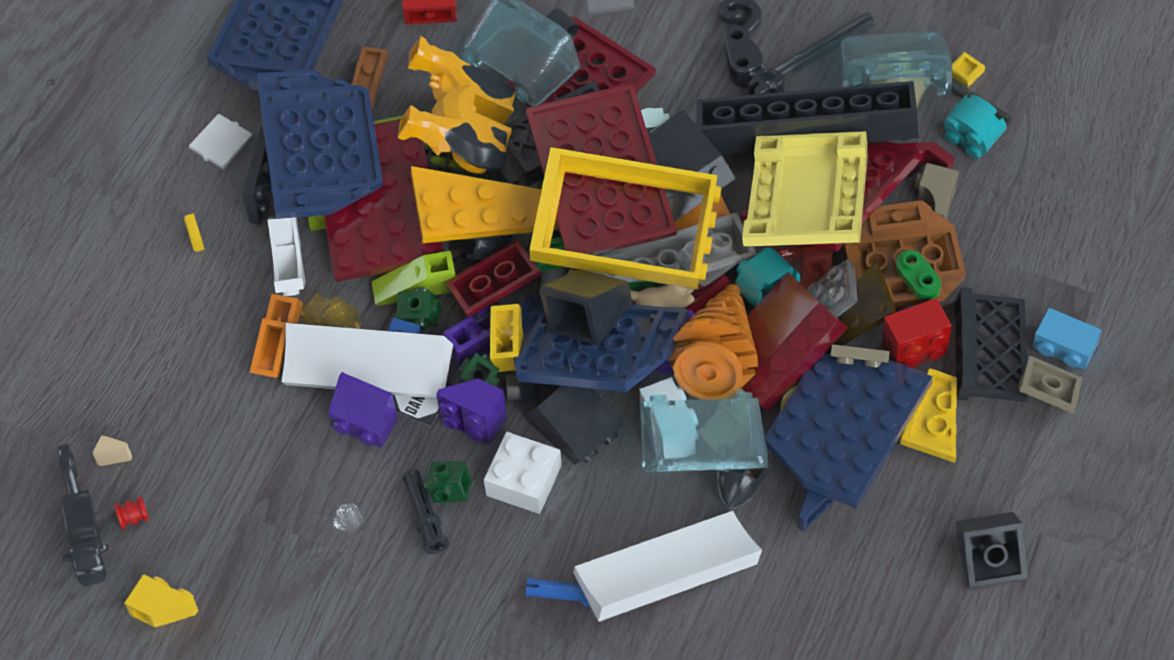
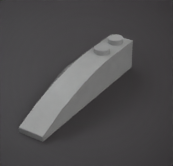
M737 212L717 218L714 229L709 228L707 237L712 238L710 255L704 254L703 263L708 264L706 274L740 264L746 259L751 260L757 255L753 246H743L742 235L744 227ZM698 225L678 230L676 236L615 250L599 256L689 272ZM594 272L601 275L628 281V283L645 281L640 279Z

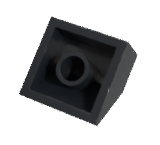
M1014 512L956 521L958 547L969 588L1028 579L1022 522Z

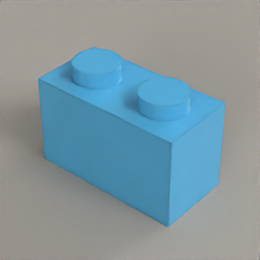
M1049 308L1035 334L1032 348L1038 350L1044 356H1052L1062 360L1070 367H1078L1085 370L1098 346L1102 330Z

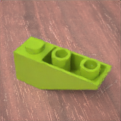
M451 251L423 255L373 280L372 287L375 305L381 306L398 303V292H413L415 288L428 289L435 296L451 293L445 283L455 277Z

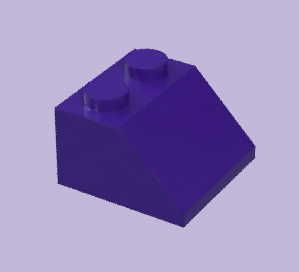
M341 372L328 412L332 427L343 435L348 433L357 437L366 445L371 446L374 444L382 448L398 421L392 393Z

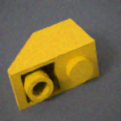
M144 574L125 602L130 616L153 627L192 617L198 612L194 596L190 592L181 588L177 591L169 587L165 580L154 576L152 579Z

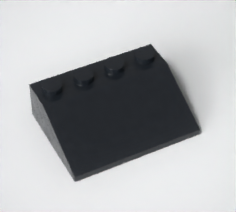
M680 110L648 133L657 165L718 175L716 186H722V188L735 179L722 155L684 110ZM665 189L674 222L702 203L703 195Z

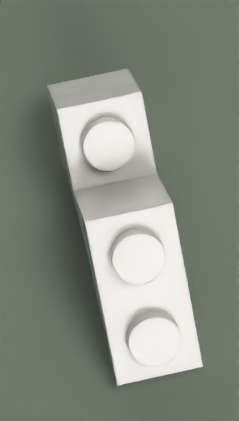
M275 216L268 217V226L274 264L276 293L282 292L283 296L297 295L300 293V289H304L306 281L300 250L301 240L297 218L275 219Z

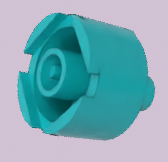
M964 95L943 119V126L946 131L944 138L952 145L959 144L965 148L966 153L971 158L978 160L988 152L1006 131V123L1003 118L1000 121L994 115L997 110L986 100L976 95H972L970 98Z
M766 247L751 260L746 259L739 264L737 268L739 275L735 285L738 286L740 295L755 308L787 272L799 283L800 274L771 247Z

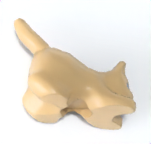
M669 284L661 287L647 288L639 292L630 291L632 301L636 305L682 309L694 301V297L690 295L694 289Z

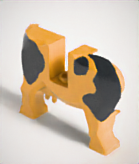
M420 36L410 51L408 68L423 70L432 74L430 76L432 81L429 83V86L433 90L437 103L432 108L431 114L419 111L412 105L409 106L400 120L398 138L402 140L410 137L418 138L427 143L438 156L441 152H452L454 160L462 168L472 173H483L487 169L497 170L504 168L507 158L506 146L512 132V128L504 124L514 111L512 105L515 92L495 74L462 61L453 52L444 51L434 45H429L427 40Z

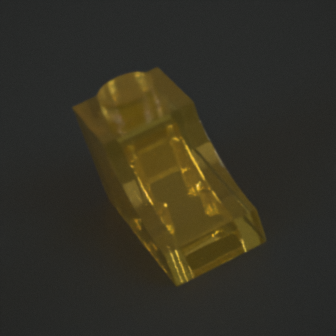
M317 293L300 311L301 319L310 325L361 328L358 310L337 296L331 300Z

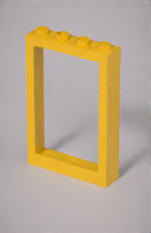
M551 147L530 245V261L698 289L699 280H705L708 266L707 263H703L704 254L710 255L712 238L707 237L709 228L714 229L717 212L712 211L713 202L719 203L722 186H716L718 175ZM565 172L703 195L689 272L550 248Z

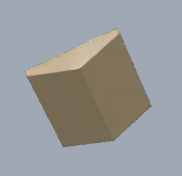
M1029 356L1018 388L1020 392L1074 413L1082 377Z

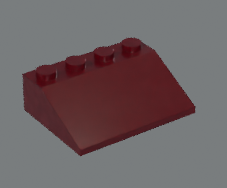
M788 272L747 316L757 352L758 366L747 369H754L756 374L741 388L760 406L771 412L780 403L784 395L802 379L804 374L812 368L848 328Z

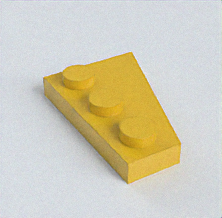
M929 368L927 374L933 376L932 385L907 424L900 444L955 463L957 377Z

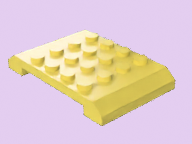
M866 132L756 136L754 149L755 167L748 217L744 221L743 246L859 243L867 167Z

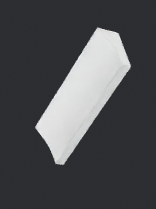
M286 323L285 361L281 382L291 386L335 389L339 375L343 372L388 391L392 395L437 399V391L446 386L453 344L445 336Z
M731 511L574 567L573 573L599 622L757 565L762 549L751 539L734 512Z

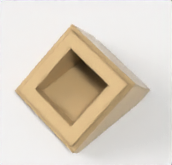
M104 435L100 437L93 451V456L99 466L131 461L132 454L126 442Z

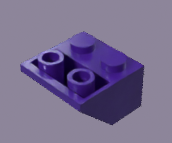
M480 379L441 388L436 393L442 423L452 430L459 429L465 432L474 441H483L491 444L507 419L504 391Z

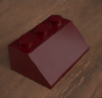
M517 240L445 283L457 306L467 319L540 278L541 272L535 263L530 261V256Z

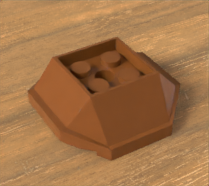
M923 200L878 206L861 225L860 242L844 243L852 286L875 263L880 266L895 307L927 302L918 299L896 271L897 257L904 251L914 250L919 252L940 277L941 290L936 297L938 301H944L965 279L966 272L955 226L943 216L931 210V207ZM906 261V262H908L909 264H914V263H915V262H913V261ZM923 281L926 285L931 284L929 281Z

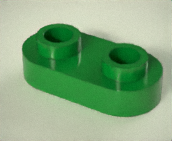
M907 250L900 253L896 261V271L918 299L924 301L935 299L941 290V279L919 252ZM906 261H913L915 263L909 264ZM923 281H929L931 284L926 285Z

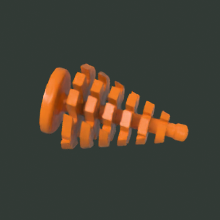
M735 284L727 285L723 291L719 292L713 299H710L705 309L693 315L672 338L674 341H678L672 356L668 358V361L674 360L670 366L674 371L675 379L688 394L702 400L719 401L729 398L738 391L739 387H743L756 374L754 369L747 370L749 367L758 366L757 352L744 302L740 296V290Z

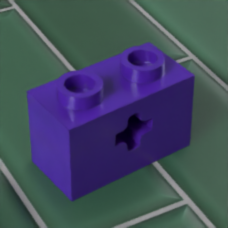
M490 306L484 308L476 314H480L481 316ZM491 312L482 321L476 322L473 319L474 315L443 332V335L453 344L451 356L459 368L466 357L472 360L476 353L482 356V354L490 352Z

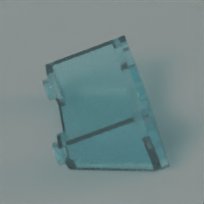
M490 0L460 48L462 53L460 56L464 62L479 67L484 62L514 83L516 89L514 92L523 103L528 102L534 107L540 105L581 68L570 35L561 26L520 0Z
M929 31L849 36L842 39L839 44L842 87L870 85V80L923 77L924 87L932 84L936 87L937 95H951L952 60L946 39L942 33Z
M735 393V399L668 401L667 395L649 396V401L641 402L643 472L768 468V455L758 398H752V393Z

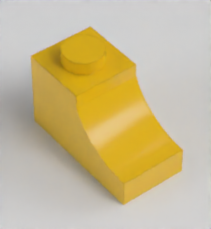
M519 304L491 306L490 359L500 369L498 372L514 371L515 362L513 357H518L521 353L523 341L521 307Z

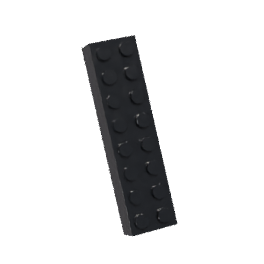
M914 81L697 100V127L721 155H744L754 152L756 136L866 132L867 143H881L891 140L907 141L919 138Z

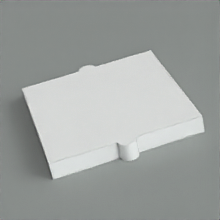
M218 114L189 145V148L203 156L205 161L209 160L224 169L253 138V134L240 127L238 122H232Z

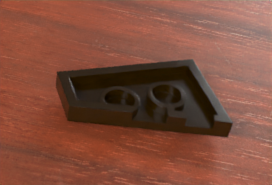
M873 263L830 309L848 327L833 345L843 346L883 323L885 316L897 312L879 265ZM832 346L825 353L829 354L832 350Z

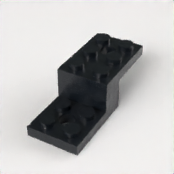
M260 126L242 191L250 223L261 224L263 214L266 215L268 213V195L271 192L263 126Z

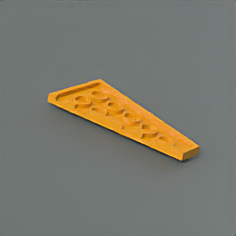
M411 166V178L422 243L533 232L542 189ZM555 220L554 230H558L557 221Z

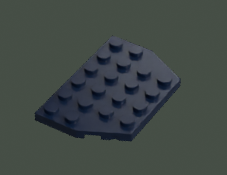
M235 0L207 56L208 64L250 90H258L257 73L313 70L344 0Z
M314 70L257 73V87L275 219L331 215L382 187L383 178L368 88L351 85L347 81L338 78L335 81L320 76V72Z
M528 295L521 307L523 329L521 353L518 357H513L517 379L522 382L627 392L672 356L678 341H674L672 338L687 323L689 318L688 311L681 308L632 304L597 346L550 333L541 296Z
M822 356L804 374L765 435L764 445L779 457V461L785 468L789 467L797 476V481L804 488L857 509L932 385L933 376L889 360L888 363L882 362L879 368L865 366V360L854 359L853 365L836 363L837 357Z

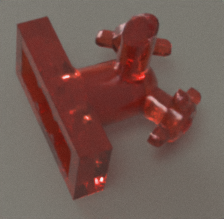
M813 244L775 249L784 259H801L800 284L809 292L828 290L832 262L831 250Z

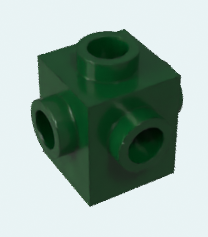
M415 288L413 292H398L397 319L420 325V330H427L428 327L437 326L438 317L442 313V306L440 300L430 290Z
M476 353L472 360L466 357L458 369V372L462 374L459 381L462 383L474 380L473 373L479 371L483 374L482 381L496 386L500 380L496 377V374L500 369L492 363L489 356L485 354L480 356Z
M465 461L432 462L429 472L424 478V487L430 493L433 503L467 501L472 478Z

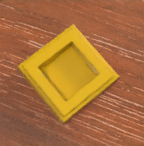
M966 52L947 68V74L967 88L985 71V66Z
M194 213L186 215L184 221L193 250L195 252L205 250Z

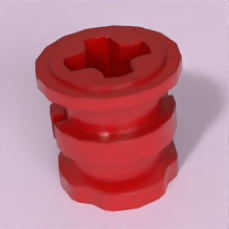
M142 496L137 497V500L131 502V499L127 500L121 506L117 502L114 503L115 512L123 531L126 530V525L132 523L134 526L140 520L149 521Z

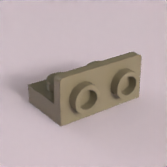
M832 345L831 357H837L836 363L853 365L854 359L865 360V366L879 368L882 362L888 363L890 351Z

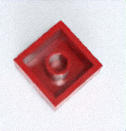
M935 298L884 317L881 346L884 351H890L889 360L914 369L920 363L928 360L936 361L947 354L951 324L938 299Z

